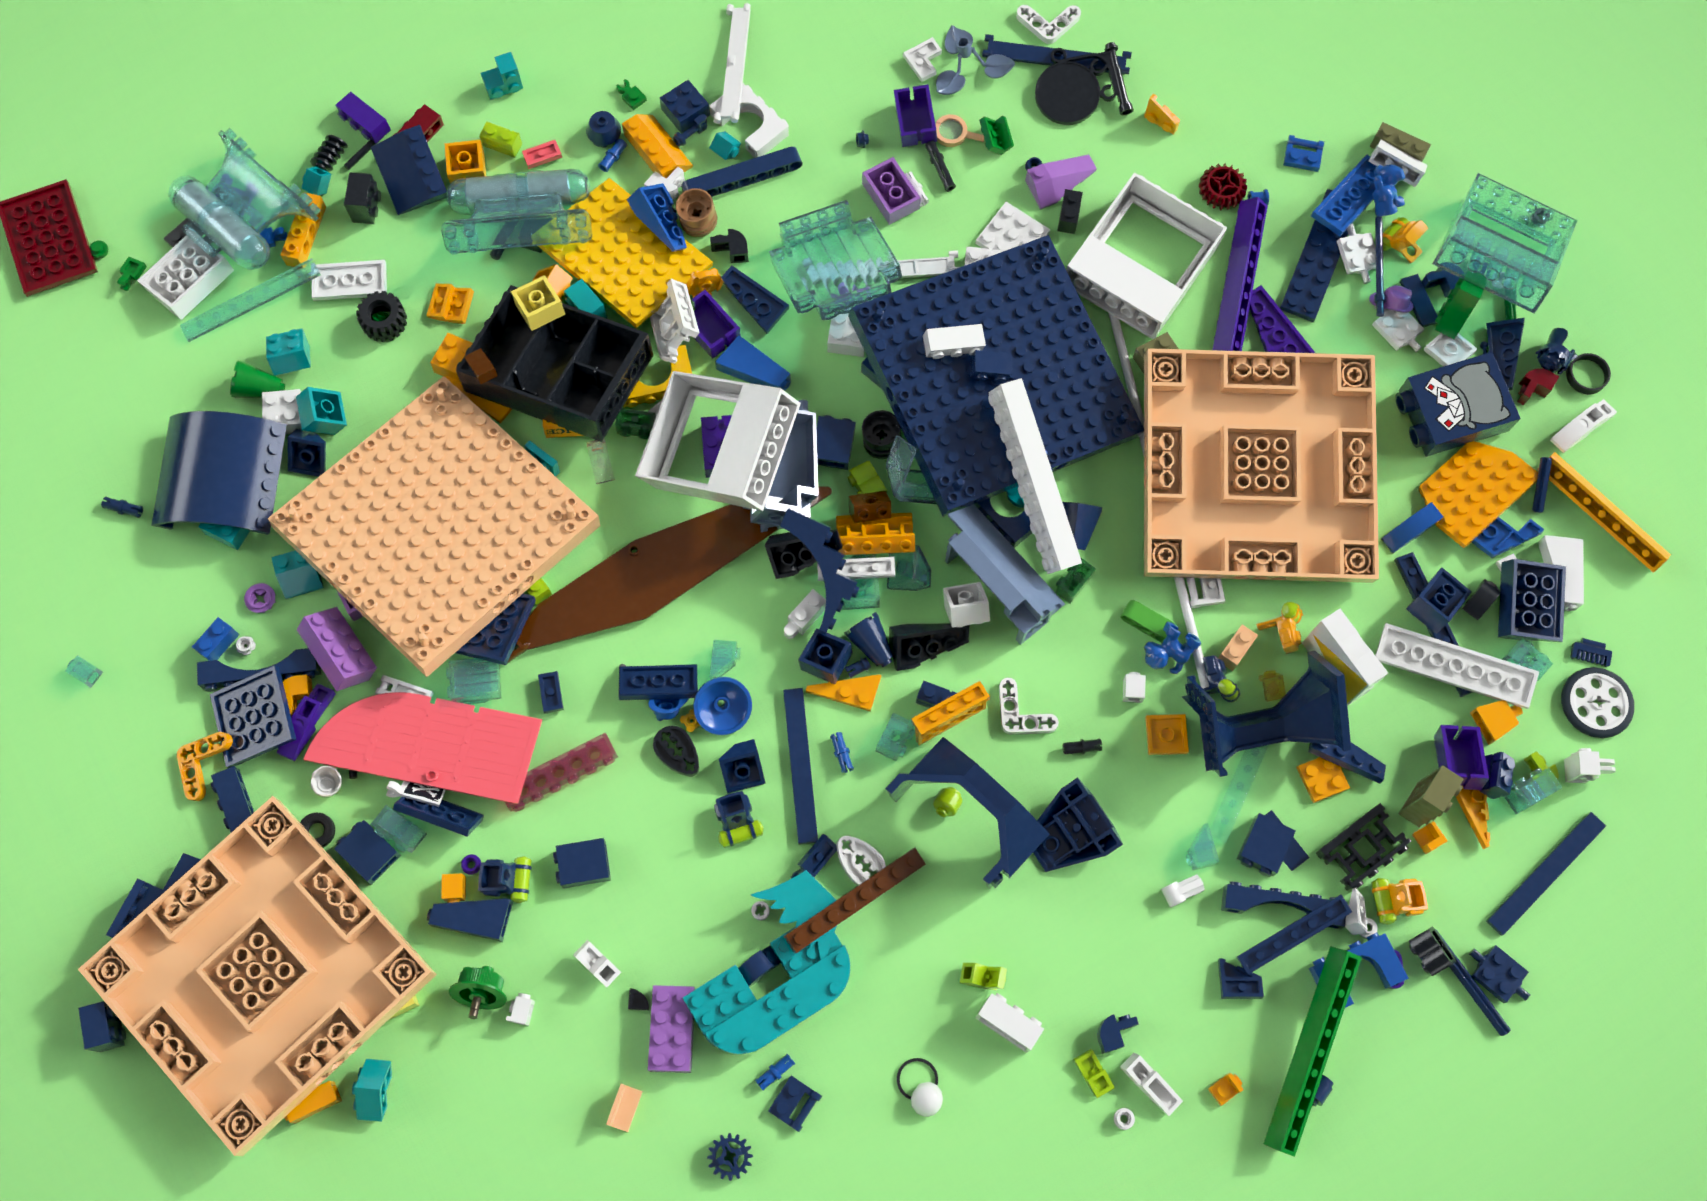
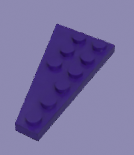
M1260 285L1252 291L1249 309L1265 352L1315 353L1263 286Z

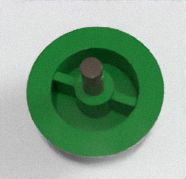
M482 966V968L464 967L460 972L458 983L451 985L449 988V995L453 1000L471 1007L470 1019H477L479 1009H497L503 1007L507 1001L506 995L502 992L504 979L494 972V968L490 966Z

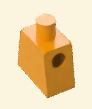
M1501 700L1479 706L1471 711L1470 714L1477 726L1480 727V731L1488 745H1490L1519 724L1516 717L1523 714L1521 707L1509 706L1507 701Z

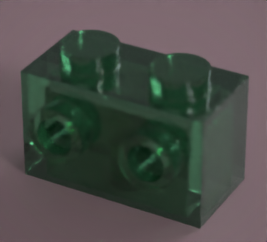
M622 408L615 422L617 434L623 437L638 436L641 439H649L656 419L655 412Z
M1082 558L1081 564L1069 567L1067 569L1068 574L1065 577L1062 576L1056 583L1057 589L1055 593L1070 604L1093 577L1096 570L1095 567Z

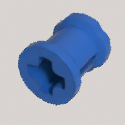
M1267 189L1261 192L1248 191V199L1259 197L1264 203L1269 204V192Z

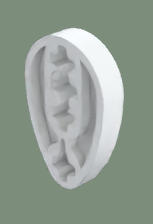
M843 836L837 841V854L841 866L856 885L861 884L870 876L868 871L863 872L861 870L863 868L861 863H855L857 860L856 855L858 857L863 856L862 862L864 864L869 863V870L872 872H879L886 867L882 855L868 843L851 836ZM842 840H843L844 842H846V841H849V842H850V844H849L850 850H848L847 848H846V849H842V846H843Z

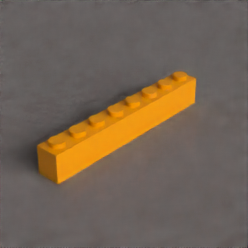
M1556 452L1549 457L1552 459L1549 480L1654 573L1669 559L1670 553Z

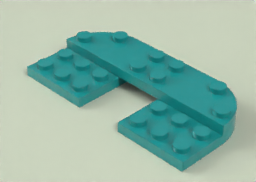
M795 927L770 942V946L790 979L758 1000L755 998L736 964L682 997L705 1038L714 1047L728 1053L746 1054L754 1052L836 1000L848 983L850 959L845 945L841 944L835 932L829 947L828 956L822 960L819 955L818 942L813 947H810L809 944L799 952H793L784 935L795 929Z

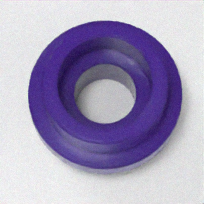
M470 854L463 858L461 868L466 874L473 875L480 871L481 860L478 856ZM470 862H475L473 868L468 867Z

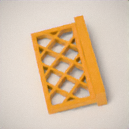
M978 681L911 718L915 726L916 742L918 745L925 743L986 709V701L990 700V696L982 683Z

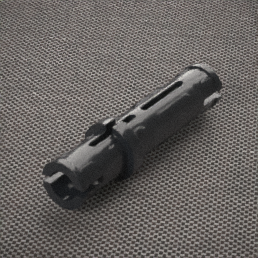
M929 141L925 144V148L930 155V162L934 164L947 192L952 191L956 185L945 165L944 156L939 152L936 142Z

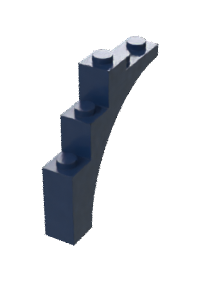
M788 508L780 527L795 535L806 545L815 557L823 575L826 589V605L819 630L827 633L828 629L832 630L836 619L833 617L836 611L840 612L843 607L844 601H841V599L844 598L850 601L851 597L855 598L860 587L856 586L858 581L837 572L838 569L842 571L846 560L843 559L845 554L824 545L825 542L829 543L833 534L830 532L831 527Z

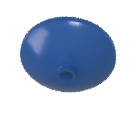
M730 677L713 678L704 683L696 693L693 703L694 715L698 723L706 731L716 735L731 734L741 729L748 721L752 711V699L747 688L738 680ZM719 700H723V701H724V704H723V705H721V706H718V705H717V703H718Z

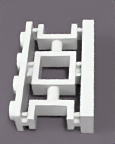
M670 279L666 290L668 296L658 311L650 317L659 357L666 362L669 361L675 364L677 362V348L683 340L689 342V336L696 338L699 334V329L687 285Z

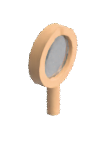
M944 115L936 121L937 141L943 146H958L964 142L965 138L984 142V135L967 131L965 121L957 115Z

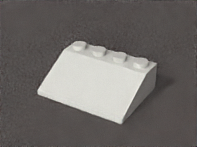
M190 231L137 281L170 312L182 320L223 282L234 269L224 256Z

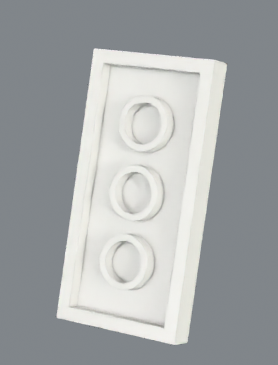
M385 260L312 265L313 301L367 297L369 293L373 295L375 291L379 293L382 291L387 292Z

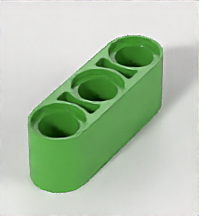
M1130 600L1121 614V619L1161 643L1167 637L1163 630L1165 623L1168 621L1175 624L1135 600Z

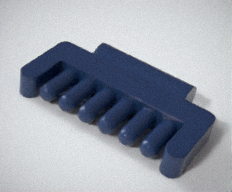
M1582 638L1580 643L1575 642L1572 644L1570 658H1577L1578 660L1581 658L1584 661L1586 657V661L1589 662L1591 657V663H1600V665L1608 667L1611 664L1612 651L1605 649V643Z

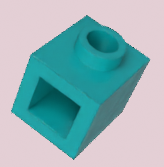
M725 131L716 133L709 149L724 160L733 159L740 151L741 142Z
M318 166L307 168L302 178V189L314 195L327 194L332 174Z

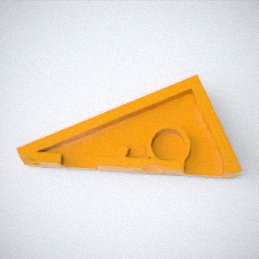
M881 675L840 680L836 684L828 682L809 685L806 687V693L871 712Z
M1462 788L1456 798L1480 845L1485 849L1490 846V832H1487V821L1489 820L1487 796L1481 793L1480 790Z

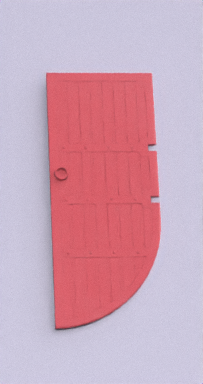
M383 693L361 699L335 714L313 738L303 760L518 805L542 719L480 707L479 712L476 713L474 712V705L436 698L435 704L430 703V696L415 693Z

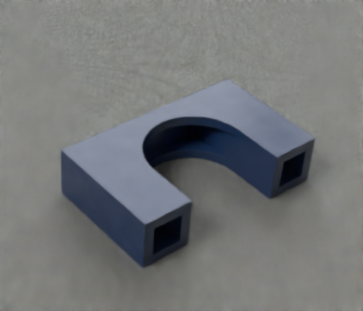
M990 498L973 504L1014 548L1032 534L1030 529L1031 522L1025 510L1017 516L1005 517L993 509Z

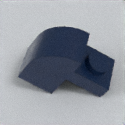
M1440 264L1436 271H1431L1425 275L1422 284L1425 289L1440 285L1446 298L1451 290L1455 288L1457 280L1463 273L1451 264Z
M768 946L751 956L738 969L748 986L751 987L781 962L772 947Z
M1113 1014L1102 1021L1097 1033L1102 1054L1125 1047L1120 1031L1139 1025L1137 1017L1131 1018L1130 1014L1119 1017V1022H1117Z

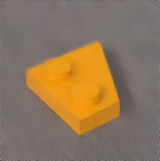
M1152 94L1149 98L1144 118L1174 135L1178 129L1180 119L1166 105L1162 107L1156 101L1157 96Z

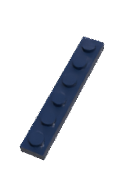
M1342 894L1236 956V958L1248 975L1352 913V910Z

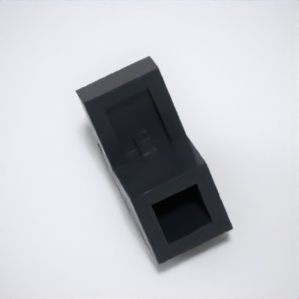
M728 229L727 236L716 235L710 237L712 252L730 251L731 263L749 262L747 241L741 232Z
M1484 579L1462 609L1476 620H1479L1501 592L1496 584Z

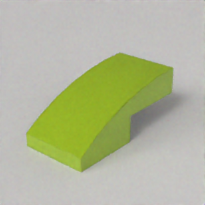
M1092 1049L1073 1059L1096 1098L1115 1088Z

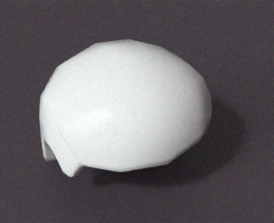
M321 766L312 773L311 788L315 794L322 797H331L339 791L342 778L336 768Z
M931 1082L920 1083L913 1091L911 1097L912 1108L923 1117L935 1115L943 1102L942 1091L936 1084Z

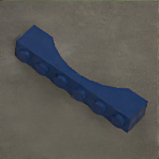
M309 648L297 649L279 663L274 664L279 666L282 680L298 675H308L311 679L315 678V675H321V667ZM218 660L197 662L198 686L203 690L211 692L216 691L217 688H225L267 668L242 670L224 665Z
M1230 882V884H1226L1223 887L1221 911L1241 914L1259 905L1283 904L1308 914L1335 897H1330L1327 900L1322 899L1321 895L1310 894L1308 897L1302 896V893L1297 891L1283 893L1278 888L1264 890L1259 885L1245 887L1242 886V883ZM1346 916L1328 928L1340 930L1345 928Z

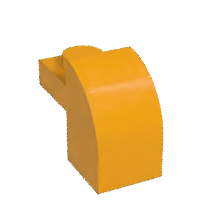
M308 675L292 676L283 681L291 717L297 708V700H302L304 696L308 697L312 692V679Z

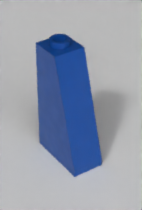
M740 335L715 361L718 371L751 384L781 388L784 391L791 384V376L788 371Z

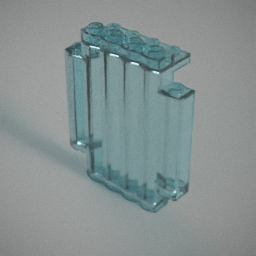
M847 200L778 223L783 247L769 251L772 265L797 313H807L816 308L822 320H830L839 314H847L856 305L892 293L890 283L902 278L900 264L872 217L854 222Z

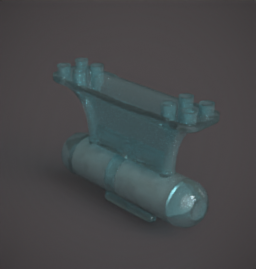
M228 128L225 132L221 130L218 133L224 144L225 157L220 170L205 186L194 177L189 175L180 176L171 183L168 197L172 205L189 220L183 225L182 231L210 257H216L223 250L241 267L248 270H256L265 266L270 258L271 249L269 244L260 235L265 228L276 220L290 215L305 216L313 221H317L319 219L317 214L321 210L314 203L308 206L313 200L305 192L298 196L301 189L293 183L290 187H287L282 181L277 180L253 159L257 156L255 152L249 147L244 151L243 149L248 144L241 137L234 141L237 135L232 129Z
M579 169L505 173L454 180L446 192L450 208L458 214L472 215L469 219L449 220L443 223L441 232L445 248L450 254L456 255L458 253H476L477 251L548 244L567 245L578 242L586 243L592 238L589 213L584 209L565 210L563 206L574 205L589 197L591 190L589 179Z

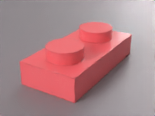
M556 140L522 151L528 169L562 158Z

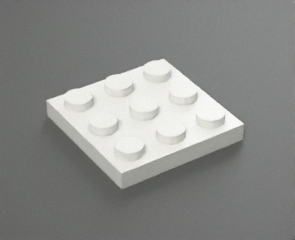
M1005 202L976 239L975 244L981 248L1006 251L1047 236L1050 233V229L1013 205Z

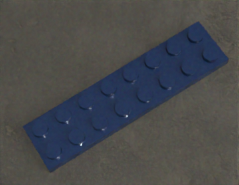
M1327 188L1323 200H1324L1333 190H1330V189ZM1314 220L1280 306L1282 311L1311 322L1315 321L1340 257L1337 240L1347 237V230L1341 236H1338L1317 220Z

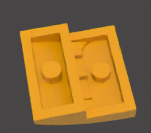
M436 283L426 316L440 321L465 324L474 291L471 288H455L452 284Z

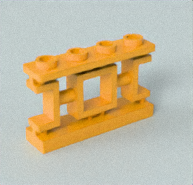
M891 513V518L854 523L851 515L836 516V529H838L843 548L838 551L840 553L858 555L915 552L912 513Z

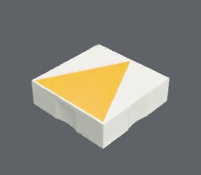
M1341 609L1321 620L1302 642L1308 652L1316 651L1344 674L1347 705L1367 694L1376 683L1388 674L1387 670L1362 640Z

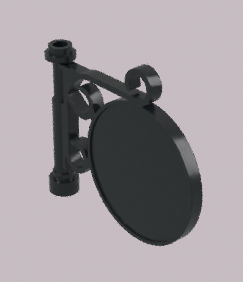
M1110 42L1105 45V52L1090 53L1066 58V51L1063 48H1055L1051 52V61L1054 64L1044 70L1036 84L1035 100L1041 113L1055 123L1073 125L1089 118L1097 108L1100 98L1110 102L1116 96L1118 102H1120V115L1132 113L1134 111L1133 105L1128 100L1121 68L1116 56L1118 45L1115 42ZM1061 53L1063 55V59H1055L1054 54ZM1095 59L1091 62L1090 69L1080 63H1076V61ZM1098 60L1105 64V67L1100 71H1096L1093 68L1098 63ZM1108 69L1111 84L1105 85L1100 91L1096 76L1102 75ZM1112 85L1114 94L1108 97L1104 94V91L1111 89Z

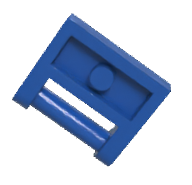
M1289 135L1283 165L1318 172L1324 141H1310ZM1293 145L1314 148L1316 152L1293 148Z

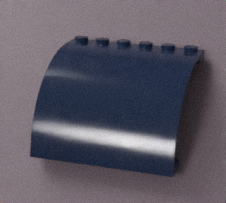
M191 411L171 416L151 526L171 530L173 529V524L178 522L206 523L242 528L266 535L270 534L271 524L268 518L273 514L287 424L249 415L217 411Z

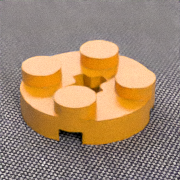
M712 268L701 272H692L690 274L691 278L686 284L689 295H692L694 298L704 290L712 296L711 292L715 289L718 292L721 289L723 280L718 270Z

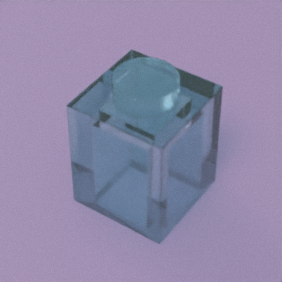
M78 655L69 662L65 672L90 688L103 673Z

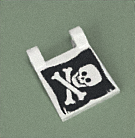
M389 781L386 796L392 798L406 797L439 807L446 790L403 781L400 786L394 781Z

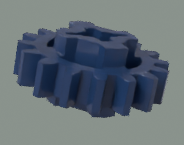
M728 1133V1138L726 1139L723 1135H720L721 1141L714 1140L713 1143L716 1146L714 1148L709 1147L708 1149L712 1152V1155L707 1156V1159L712 1160L709 1168L715 1167L716 1169L713 1174L716 1175L720 1172L721 1179H724L726 1175H728L729 1181H732L733 1175H736L739 1179L741 1171L745 1174L747 1173L745 1166L752 1165L748 1162V1158L753 1157L752 1154H748L751 1146L745 1147L744 1144L747 1140L739 1141L740 1135L738 1134L735 1136V1139L732 1138L731 1133ZM728 1142L737 1143L741 1147L738 1149H733L730 1147ZM722 1146L723 1152L721 1157L716 1159L717 1151ZM726 1147L731 1153L736 1154L733 1158L734 1166L729 1160L725 1161L724 1157L727 1156ZM744 1155L743 1164L739 1168L737 1164L739 1157ZM726 1164L730 1166L732 1172L724 1171L719 1166Z

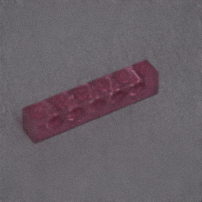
M606 732L528 771L523 788H528V793L525 796H520L518 805L505 802L511 812L520 811L526 807L525 804L531 801L533 803L540 801L544 798L543 795L549 792L555 793L562 788L561 786L577 782L580 776L584 774L590 775L596 772L598 767L602 765L608 766L615 762L618 756ZM593 752H599L600 756L597 759H590V755ZM575 761H582L581 767L577 769L572 768ZM557 770H564V774L560 778L554 777ZM546 779L544 786L537 787L538 780Z

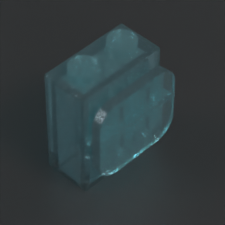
M477 658L449 661V667L446 668L447 679H450V686H447V695L453 702L476 704L494 699H502L500 665L498 663Z

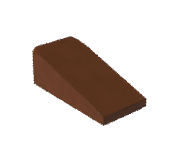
M481 348L464 356L480 384L498 376L492 363Z

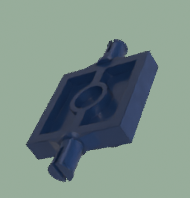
M1497 945L1493 946L1488 954L1484 956L1475 948L1470 951L1469 955L1478 962L1477 968L1471 977L1502 1003H1507L1515 993L1524 1001L1529 998L1531 994L1521 987L1522 981L1529 972Z

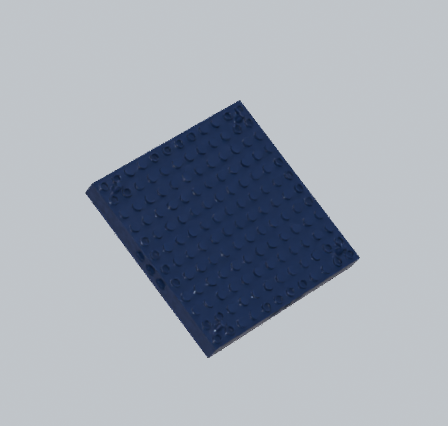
M1049 235L856 305L851 308L848 314L943 517L1019 486L1017 479L1014 478L1012 473L1011 461L1008 460L1006 455V445L1001 440V430L994 418V408L990 405L988 399V392L1000 384L1022 378L1044 448L1048 452L1047 457L1053 469L1052 472L1138 438L1144 432V427ZM982 324L986 344L982 351L1012 353V376L1004 383H997L995 380L978 381L975 378H970L971 355L969 353L958 357L947 355L939 359L926 357L923 341L925 331L934 328Z

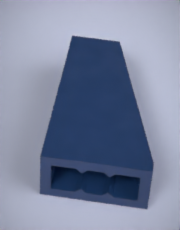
M492 899L433 904V908H430L428 911L427 921H429L428 924L432 927L503 942L513 902L510 899Z

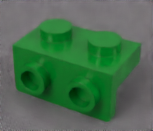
M985 116L979 120L981 132L985 139V146L989 151L1002 155L1014 146L1005 116H1001L996 121Z

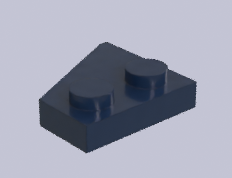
M1219 958L1221 999H1263L1264 993L1261 976L1253 972L1247 975L1242 967H1236L1225 962V959Z

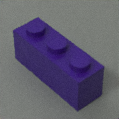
M351 91L335 105L339 111L337 113L344 122L347 120L350 126L355 131L359 130L367 140L371 139L374 143H377L391 131L387 120Z

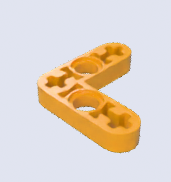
M217 732L183 745L178 749L177 760L187 799L200 801L205 797L206 787L200 760L228 750L233 743L230 734ZM204 743H207L208 750L202 753L201 747ZM194 768L195 774L192 778H189L188 771Z

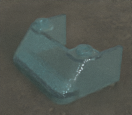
M896 436L886 462L893 496L901 502L937 504L921 470L910 469L917 448L900 436Z

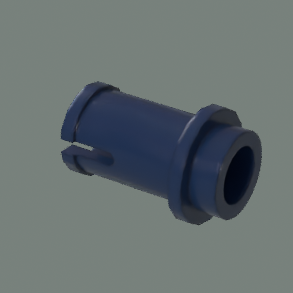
M861 657L859 661L845 667L847 672L855 669L848 673L850 678L865 670L868 672V669L871 668L866 657Z

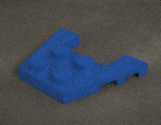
M1498 517L1471 543L1493 558L1541 535L1544 528L1530 519L1519 531H1516Z

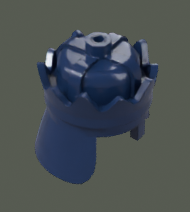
M1554 328L1551 331L1547 344L1536 352L1541 367L1552 373L1558 371V375L1566 371L1571 361L1578 356L1574 349L1569 351L1562 345L1568 336L1566 329Z

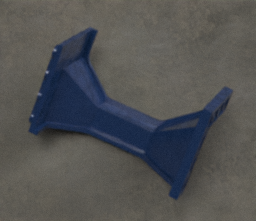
M1316 651L1307 652L1309 664L1307 672L1277 705L1233 716H1224L1216 711L1215 701L1196 682V676H1188V684H1185L1187 695L1181 697L1200 717L1206 771L1213 770L1220 777L1227 776L1228 773L1222 763L1235 753L1286 741L1338 745L1343 751L1351 750L1344 674Z
M944 737L940 739L909 774L899 773L885 788L890 797L897 802L913 784L956 783L962 786L998 821L1001 850L999 862L983 878L989 889L992 886L996 888L1003 881V874L1010 878L1050 835L1016 798L974 760Z

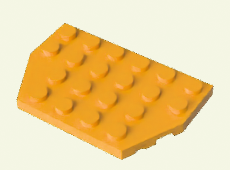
M1472 441L1464 445L1419 486V492L1425 499L1426 506L1432 502L1444 516L1435 525L1462 548H1465L1537 482L1538 472L1511 451Z

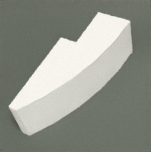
M1133 1052L1120 1066L1124 1073L1168 1116L1183 1102L1157 1071H1154L1140 1055Z

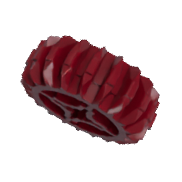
M1218 163L1216 167L1211 166L1209 170L1206 169L1200 178L1199 194L1203 195L1202 200H1207V205L1213 204V209L1218 206L1220 211L1223 207L1229 210L1231 206L1235 208L1245 198L1248 186L1246 185L1247 179L1243 178L1244 173H1239V168L1234 170L1233 165L1227 167L1226 163L1221 167Z

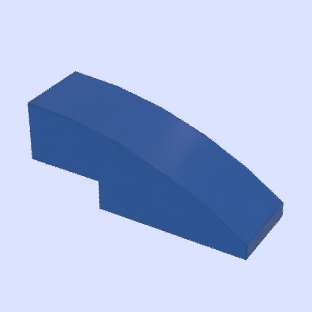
M1431 502L1390 531L1381 540L1392 553H1395L1434 526L1444 516Z

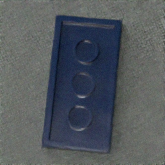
M697 664L619 667V700L695 698L698 692Z
M401 797L394 803L393 807L395 811L467 837L483 821L484 817L481 813L442 800L439 807Z

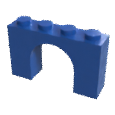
M1378 932L1366 937L1368 941L1363 944L1357 941L1348 945L1350 949L1347 951L1362 957V959L1367 960L1374 966L1385 989L1409 979L1385 933L1379 936ZM1324 957L1313 961L1314 966L1308 968L1316 984H1318L1325 963ZM1350 994L1345 1008L1354 1004Z

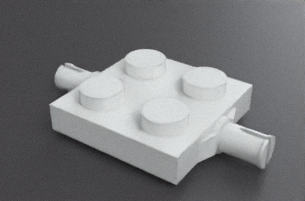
M1351 224L1347 229L1349 236L1337 240L1338 248L1347 275L1353 273L1361 274L1364 284L1371 282L1368 271L1376 269V247L1371 232L1356 234L1354 226Z
M1384 309V316L1379 317L1373 322L1372 326L1396 351L1407 345H1410L1415 352L1422 348L1415 341V338L1423 332L1424 328L1409 312Z

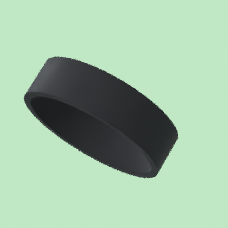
M1584 353L1577 356L1569 364L1566 377L1574 390L1582 394L1591 395L1598 393L1608 384L1611 371L1603 358L1596 354ZM1590 360L1596 363L1604 373L1603 385L1598 388H1588L1578 383L1572 371L1574 362Z

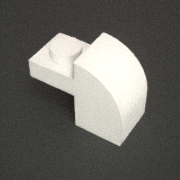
M677 167L667 179L655 171L644 183V187L663 183L672 200L679 196L678 188L681 187L685 180L684 171Z
M588 940L573 954L606 987L621 973Z

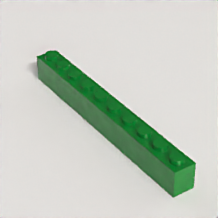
M1330 946L1263 1143L1264 1145L1295 1157L1362 957Z

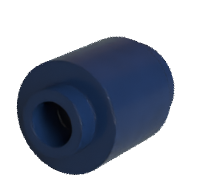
M1322 1075L1312 1106H1322L1333 1090L1332 1086L1334 1083L1325 1075Z

